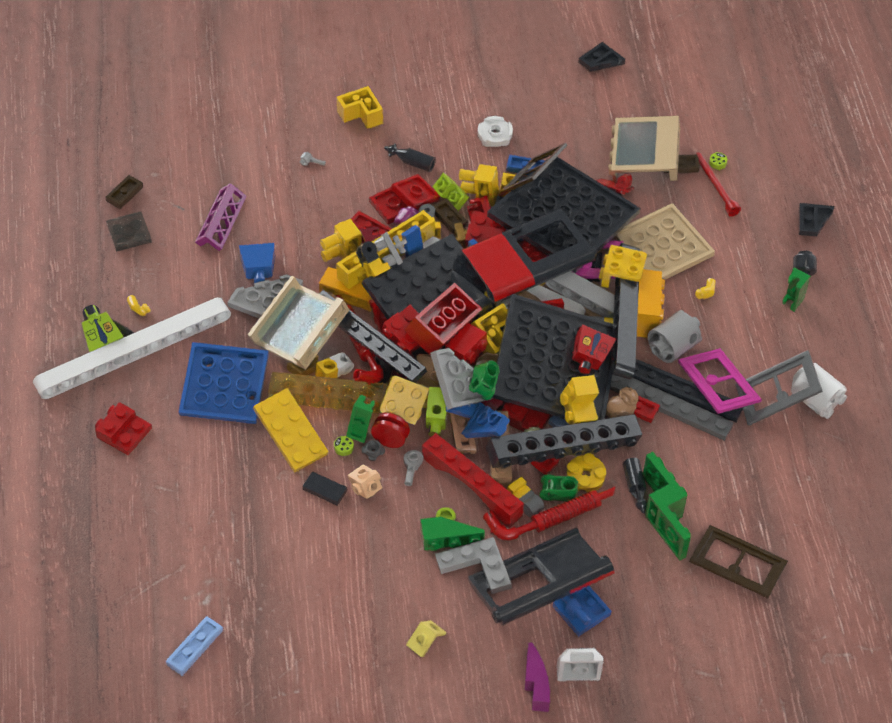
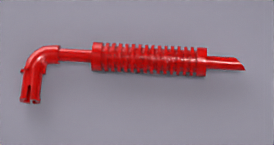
M347 305L349 310L356 314L353 307L351 305ZM349 336L360 359L368 362L371 367L370 371L355 369L353 372L354 381L366 382L368 385L380 382L383 379L384 373L381 366L375 360L376 356Z
M616 486L600 493L592 490L546 511H542L531 516L532 522L517 528L506 529L500 523L494 511H489L491 516L486 512L483 515V520L490 528V533H493L497 538L506 541L519 538V535L533 529L539 533L600 507L602 500L614 495Z

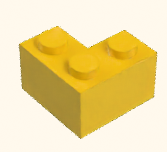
M369 86L336 97L337 112L344 123L361 118L367 129L383 124V108Z
M504 303L471 323V325L487 332L488 346L482 352L483 354L486 352L491 354L499 352L503 335L500 328L505 325L508 311Z
M594 375L573 377L561 393L560 401L564 405L565 420L569 425L598 420L593 401L599 394Z

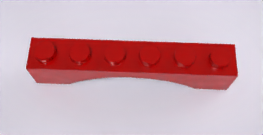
M437 433L422 444V455L426 462L435 469L447 472L465 483L482 499L490 511L495 512L498 520L508 528L513 526L523 516L524 503Z

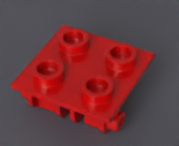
M630 173L620 176L617 182L602 178L596 180L607 188L616 189L615 192L619 194L629 193L635 188L631 186L633 177Z

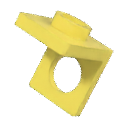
M431 620L420 622L406 645L420 657H424L436 637L444 636L446 632Z

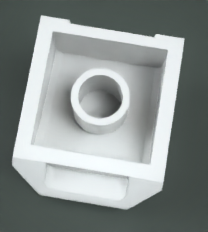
M567 648L557 660V681L600 680L603 656L594 648Z

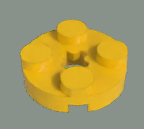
M586 453L585 455L573 458L568 463L566 476H572L577 479L578 491L581 489L590 492L598 490L603 486L606 478V468L601 460L591 453ZM583 471H589L590 476L582 475Z

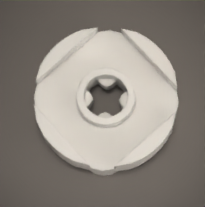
M490 116L485 118L484 122H480L478 125V137L482 141L483 146L499 147L509 145L513 135V127L509 121L507 123L502 117Z

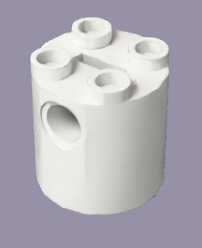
M813 363L823 392L802 402L821 417L828 419L834 413L833 409L838 404H843L847 396L845 393L847 388L818 364ZM803 367L793 377L792 394L809 387Z

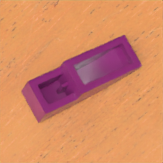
M528 642L525 690L533 691L532 711L549 712L550 686L546 668L534 644Z

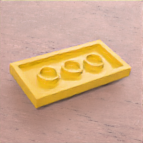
M288 388L254 405L253 410L294 473L328 455L329 451Z

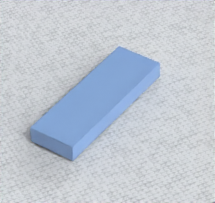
M206 616L165 661L166 665L183 676L221 634L223 627Z

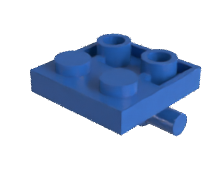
M590 586L553 602V608L578 637L611 616L612 612Z

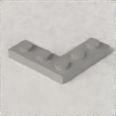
M494 537L435 554L441 574L481 563L492 594L512 589L511 581Z

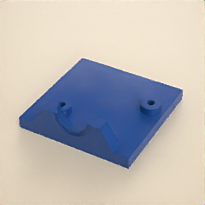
M192 342L178 412L179 415L257 424L258 416L253 407L261 401L269 351Z

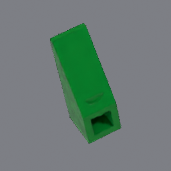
M444 517L420 519V531L424 550L435 551L447 547L457 548L484 540L485 538L484 529Z

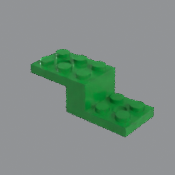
M654 452L646 455L643 475L645 481L654 492L649 494L645 517L678 560L681 561L687 556L691 539L690 531L679 522V519L683 517L688 495L685 488L680 487L673 473L666 469L662 459L657 457Z

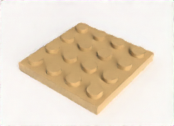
M673 203L626 225L614 237L616 241H623L624 244L638 247L640 251L647 253L644 269L662 271V279L665 280L713 257L715 254L714 249Z

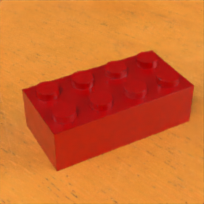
M454 283L415 316L404 331L430 354L433 351L443 349L467 323L470 324L476 318L482 308Z

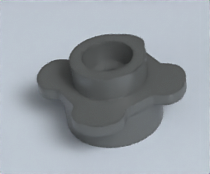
M370 440L362 447V453L366 454L369 460L375 461L379 455L385 454V448L381 447L378 441Z

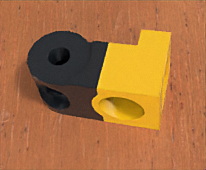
M368 241L358 246L356 254L368 278L371 276L374 278L391 269L387 262L382 263L374 243Z

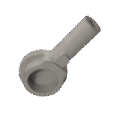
M410 450L404 455V463L407 466L404 482L406 486H412L415 471L423 463V455L417 450Z

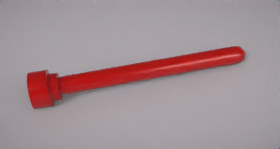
M697 152L699 164L725 202V211L730 217L738 215L741 211L738 202L731 200L703 155Z

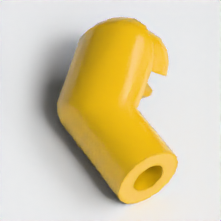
M713 278L707 279L706 286L696 290V298L707 299L713 297L716 280Z
M134 295L127 297L130 309L140 316H146L150 312L149 306L146 303L140 306Z

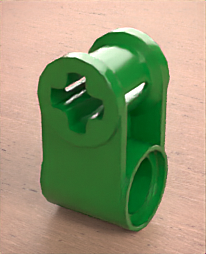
M488 361L474 367L469 390L481 395V398L485 401L492 398L495 393V386L500 372L498 364L495 361Z
M551 474L541 477L542 490L539 493L541 499L567 502L578 496V481L576 478Z

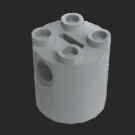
M682 310L677 311L648 333V343L652 353L663 362L671 363L702 341L699 328L700 321Z

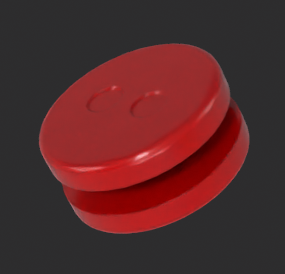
M393 413L379 414L371 428L373 438L381 445L389 448L402 447L410 433L408 423L402 417Z

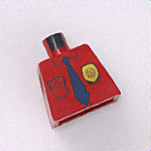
M582 324L576 334L573 360L580 363L579 371L589 374L591 368L598 370L616 339Z

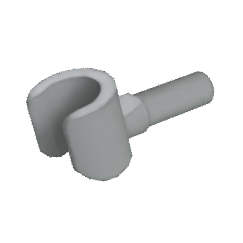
M309 152L303 153L300 157V163L304 166H307L309 162L324 166L326 164V161L315 159Z

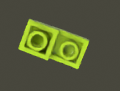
M442 173L432 186L440 197L448 199L458 211L469 199L468 195L445 173Z

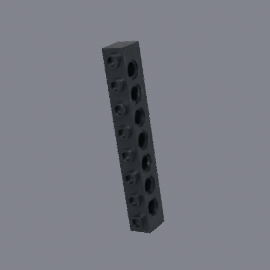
M634 414L492 437L486 446V450L492 467L503 469L516 464L526 465L533 461L544 462L551 458L562 459L569 455L579 456L587 452L597 453L605 449L615 450L622 446L633 447L638 443L643 434Z

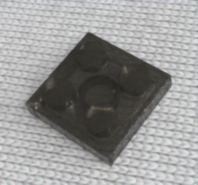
M141 211L106 220L116 252L152 243Z

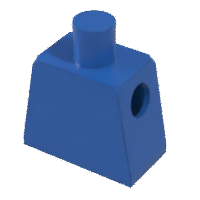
M274 243L239 245L240 259L246 279H254V283L265 281V278L273 276L275 263Z

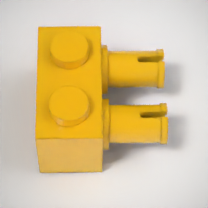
M479 164L476 171L460 169L459 180H464L460 188L465 193L475 194L476 198L487 195L490 206L493 207L499 194L497 167Z
M351 219L335 225L334 234L320 240L321 247L324 250L321 251V257L324 262H327L337 256L344 259L356 252L358 246L362 244L361 232Z

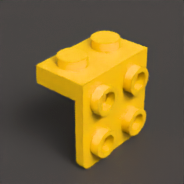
M611 245L609 253L604 256L603 265L605 267H601L599 278L602 279L601 287L609 288L612 276L636 282L640 281L647 253Z
M393 376L381 403L380 412L396 414L406 422L415 425L421 416L422 406L428 398L429 388L423 384Z

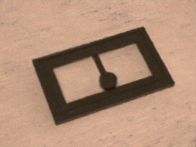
M563 143L533 157L499 192V195L534 181L568 145ZM549 157L542 165L529 170L536 162ZM536 170L531 177L518 182L524 175Z
M709 525L689 562L768 599L788 560ZM715 539L742 551L736 563L731 564L728 569L705 559ZM746 553L773 565L763 585L740 575L741 569L739 565Z

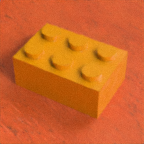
M643 269L638 288L637 337L648 338V333L661 324V320H663L664 309H662V305L664 304L665 294H662L661 290H664L665 279H662V271Z

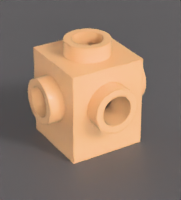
M365 465L360 466L348 475L353 491L366 499L382 489L379 473Z

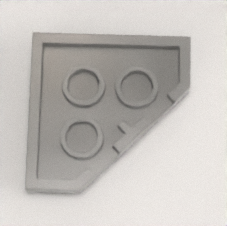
M286 274L279 276L280 279L261 281L245 289L244 287L237 288L227 302L228 307L260 319L262 313L266 311L274 297L278 295L291 276ZM296 278L298 283L303 286V280ZM298 293L295 294L293 299L290 301V303L287 305V307L275 321V325L280 324L281 320L285 316L286 312L290 308Z
M450 348L430 353L447 410L485 401L481 398V395L469 390L474 368L464 360H459L455 357V352Z

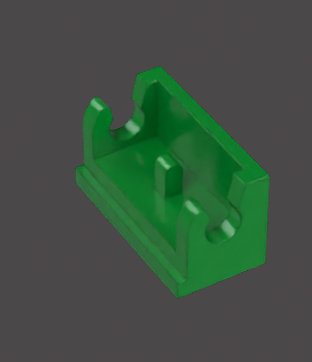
M795 267L788 278L787 294L782 301L783 304H786L788 300L793 301L790 310L793 312L796 311L805 299L810 275Z
M360 395L353 405L346 437L362 443L366 441L375 405L374 400L370 404H365L366 396Z

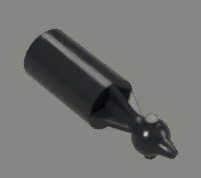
M395 143L394 145L384 147L389 157L397 155L405 164L427 172H431L435 166L436 157L411 148L398 149Z
M629 458L622 463L628 489L637 499L636 508L644 514L647 508V501L644 499L647 487L638 458Z

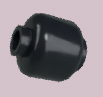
M800 251L793 257V268L795 267L813 276L817 272V257L811 251Z

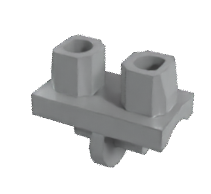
M385 232L374 244L378 252L386 247L388 248L390 254L382 258L384 263L387 262L389 266L396 263L399 265L403 261L396 249L398 248L401 254L405 253L406 250L403 245L407 241L406 239L400 241L398 235L393 237L394 245L388 233Z

